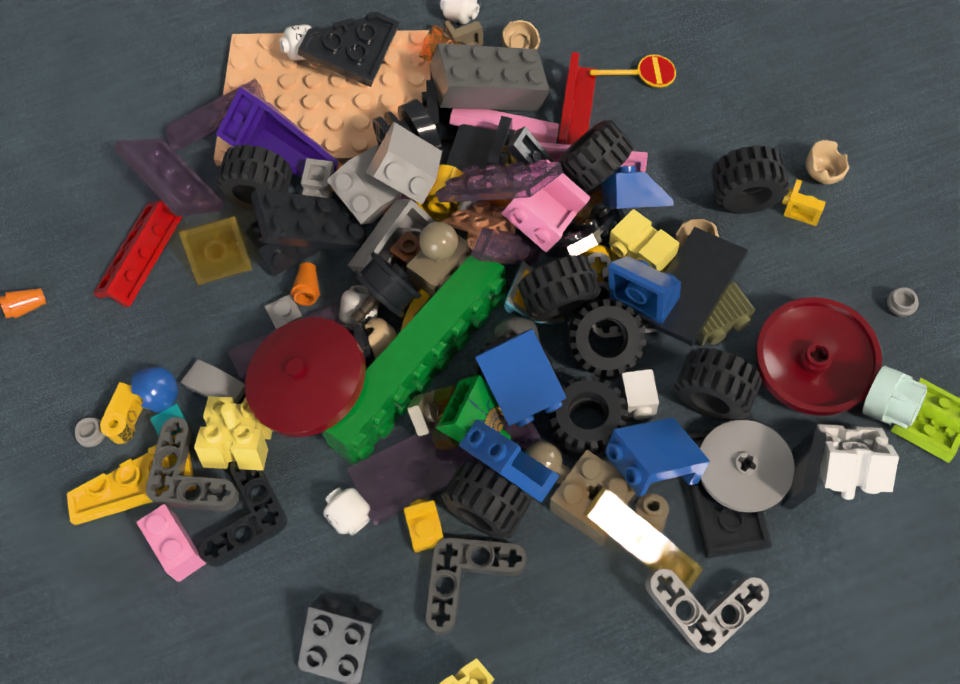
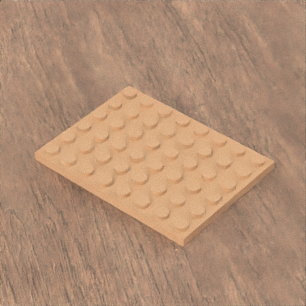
M397 31L372 87L307 59L292 61L287 53H282L280 47V37H284V33L232 34L218 129L239 87H244L272 104L339 162L345 164L352 158L378 145L372 125L373 118L381 116L385 120L384 114L390 111L399 120L398 106L414 98L422 103V92L427 91L426 80H431L432 76L429 65L433 54V31ZM218 136L214 162L216 166H221L225 152L233 146Z

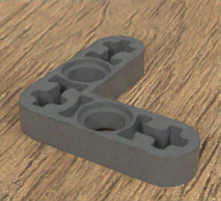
M175 417L167 420L163 424L146 485L147 496L158 506L165 504L167 507L211 511H228L232 509L239 500V493L229 480L183 476L193 432L183 418ZM178 428H181L183 432L178 433L174 439L171 433H175ZM177 455V462L174 466L170 468L162 467V462L166 456ZM165 483L168 491L162 492L161 496H159L156 491L161 490ZM199 486L201 489L197 498L193 500L185 499V493L189 487ZM224 489H226L230 494L229 496H224L223 500L220 501L217 496L209 495V490L213 494H223Z
M444 538L440 540L434 549L426 610V622L430 630L438 635H446L454 629L457 621L462 572L517 576L525 570L527 565L525 550L520 545L513 543ZM447 547H452L454 553L457 554V556H452L450 560L451 570L456 569V573L449 570L438 571V567L445 569V558L440 554L441 552H446ZM477 549L488 551L490 554L489 561L484 565L475 564L471 559L473 552ZM494 550H499L500 558H509L510 553L514 552L517 558L522 559V561L516 562L515 567H509L508 561L498 560L499 567H494ZM447 577L453 580L454 588L451 593L443 595L436 590V584L440 579ZM434 599L441 602L453 601L452 605L445 603L446 617L450 618V621H444L443 627H438L437 622L432 620L433 616H438L440 613L439 602L434 603Z

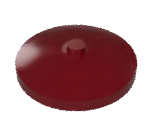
M808 297L788 302L769 316L760 330L756 341L755 362L762 382L781 403L793 410L808 415L829 416L854 408L868 396L870 388L882 368V352L874 330L858 312L835 300Z
M308 317L294 320L281 326L261 343L249 363L245 378V394L252 413L270 430L288 437L312 436L331 428L349 413L360 396L366 374L363 351L357 340L345 327L330 319Z

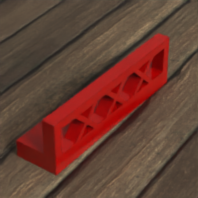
M571 52L558 144L572 145L589 130L596 75H590L589 72L590 70H597V68L579 67V53Z
M162 199L146 204L94 290L93 295L99 299L110 297L125 308L130 307L183 215Z

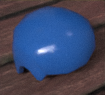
M149 367L137 370L132 377L131 391L143 399L141 407L148 408L157 413L172 407L177 400V382L169 370L162 367Z

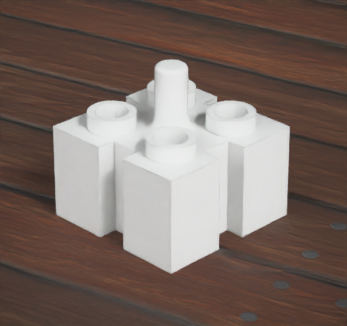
M817 424V430L825 432L827 435L820 468V477L825 488L840 491L841 496L848 500L854 498L856 486H860L861 490L871 494H877L881 491L893 492L899 456L893 446L888 445V437L882 428L856 426V430L845 429L841 425Z

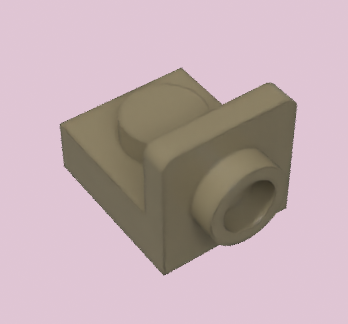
M449 20L444 22L445 32L442 33L445 44L452 40L448 44L453 42V44L460 43V45L464 43L466 45L484 46L483 30L479 21L457 29L453 28Z
M436 390L414 396L407 408L418 436L430 433L435 422H437L439 405L433 403Z

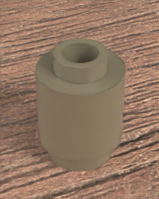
M653 493L645 494L639 498L636 504L633 523L640 534L652 537L663 531L669 513L667 501L660 495Z

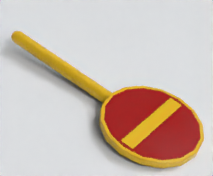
M648 55L641 59L636 70H590L589 74L639 75L646 84L662 88L667 87L674 81L676 69L669 59L660 55Z

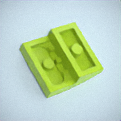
M920 378L918 382L927 386V393L915 421L908 428L894 424L891 431L950 463L960 446V398Z

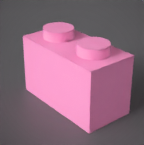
M165 504L136 522L166 573L176 581L180 582L206 564L200 558L199 551L176 514Z

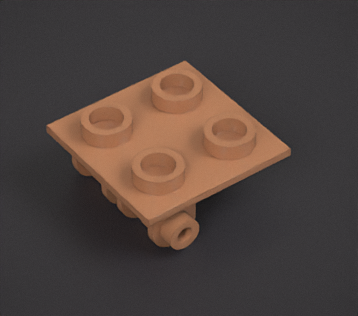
M488 201L475 203L473 208L466 211H456L451 214L452 217L441 221L453 228L469 232L467 244L471 249L475 248L476 250L510 236L518 229L501 214L507 206H494Z

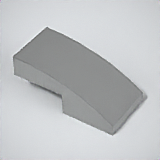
M306 158L301 185L304 187L302 195L323 198L332 197L333 188L327 182V179L334 174L333 161Z
M199 359L180 382L186 389L200 394L207 399L208 396L233 397L235 404L239 402L245 393V384Z

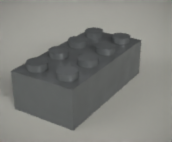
M438 43L429 65L440 108L539 111L550 91L537 49Z

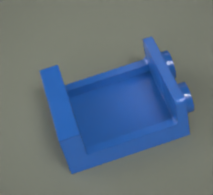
M533 328L475 356L509 426L516 423L517 427H521L534 420L533 414L543 409L546 413H550L563 406L561 401L567 397Z
M674 417L614 429L605 449V454L638 497L646 494L651 483L682 476L688 485L697 484L710 462Z
M478 419L459 444L461 448L541 503L559 477L554 471L521 451V447Z

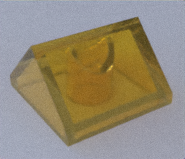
M235 216L179 231L197 285L252 270L245 236Z

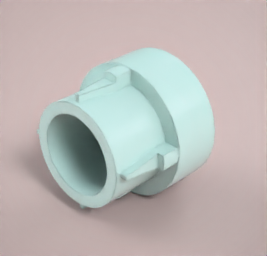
M884 365L870 388L863 407V414L889 425L894 423L904 428L911 427L925 399L927 386L912 380L913 377Z

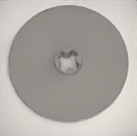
M750 420L726 422L712 430L700 447L701 451L710 460L700 480L706 491L717 502L727 508L740 512H759L769 509L785 497L792 485L795 464L791 450L777 432L764 424ZM745 459L751 462L750 468L746 472L740 469L741 463Z

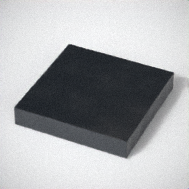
M814 430L793 449L794 477L789 491L782 499L781 507L792 510L816 493L827 437L825 432Z

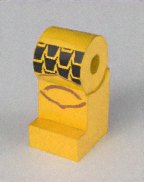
M119 382L101 420V431L116 444H124L132 439L135 433L134 425L143 409L141 407L143 399L139 395L132 393L131 385Z

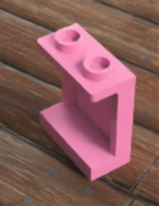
M546 160L501 214L541 249L547 252L563 236L564 230L591 197L549 160Z

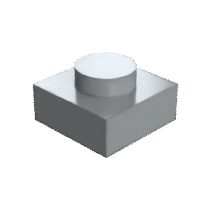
M291 294L265 306L276 330L289 322L303 318Z

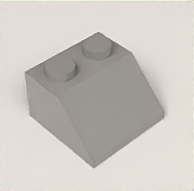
M393 122L366 173L412 200L423 204L437 179L442 151Z
M375 145L347 161L327 179V182L361 224L374 223L392 206L396 199H401L404 194L366 173L367 168L379 149V145Z

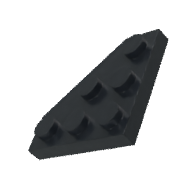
M373 12L367 14L365 18L357 20L349 18L334 22L330 27L319 29V27L310 28L298 49V56L372 87L397 33L400 22L381 13Z
M606 206L595 212L596 217L588 221L584 218L570 225L572 229L563 233V236L547 252L541 249L544 256L567 257L579 255L598 245L602 241L600 234L603 237L609 235L610 231L616 226L614 222L616 221L618 224L625 218L622 208L611 209V207Z

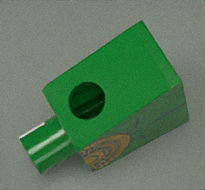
M477 375L460 380L436 428L461 443L469 429L478 419L511 440V435L503 429L506 419L490 386L483 377Z

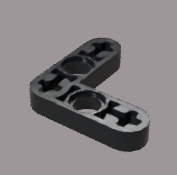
M231 462V473L251 513L208 536L201 542L199 556L207 565L211 567L222 566L276 536L286 527V514L263 470H250L254 479L249 481L247 476L241 471L242 469H239L237 462ZM259 486L265 487L267 492L262 500H251L250 496L253 489ZM267 506L274 516H278L275 518L276 524L273 526L266 523L268 517L263 508ZM241 528H249L252 532L250 539L245 543H238L235 539L236 533ZM228 537L229 542L234 546L232 550L226 545L228 543L224 538ZM213 545L220 548L218 550L219 556L216 558L208 555L212 552L211 546Z

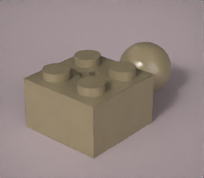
M444 222L430 223L422 230L419 238L421 251L406 266L410 283L418 291L423 289L430 295V299L472 253V249L468 246L467 241L459 236L453 227Z
M541 441L530 445L524 453L559 475L556 482L560 487L550 499V511L603 546L636 499L637 495L616 468L588 450L584 452L571 470L562 464L561 453L553 444ZM592 494L598 495V496L600 497V499H599V498H595V499L592 501V500L589 499V495H592Z

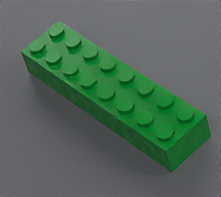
M475 249L368 367L362 391L355 405L342 420L322 432L328 446L355 467L360 461H365L370 457L374 450V445L379 439L387 437L394 427V422L400 415L404 416L408 413L407 408L414 396L420 393L423 394L430 388L435 375L439 371L443 372L449 366L452 356L456 351L464 349L470 340V335L476 329H481L485 325L489 314L494 308H499L504 303L507 294L505 267L481 250Z

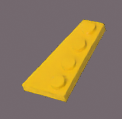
M157 444L147 449L148 453L133 461L130 458L119 464L120 468L107 475L103 473L68 492L67 501L70 522L74 525H79L153 502L147 496L146 485ZM189 452L183 476L194 477ZM177 455L166 456L162 462V467L170 468L174 466L177 462ZM165 483L161 490L156 491L159 496H161L162 492L168 491ZM196 486L189 487L186 492L196 489Z

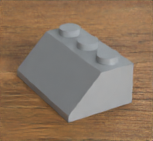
M396 199L348 266L353 271H362L373 259L370 254L375 251L392 266L396 263L404 270L403 263L391 255L390 248L407 231L420 238L422 230L435 221L412 199Z

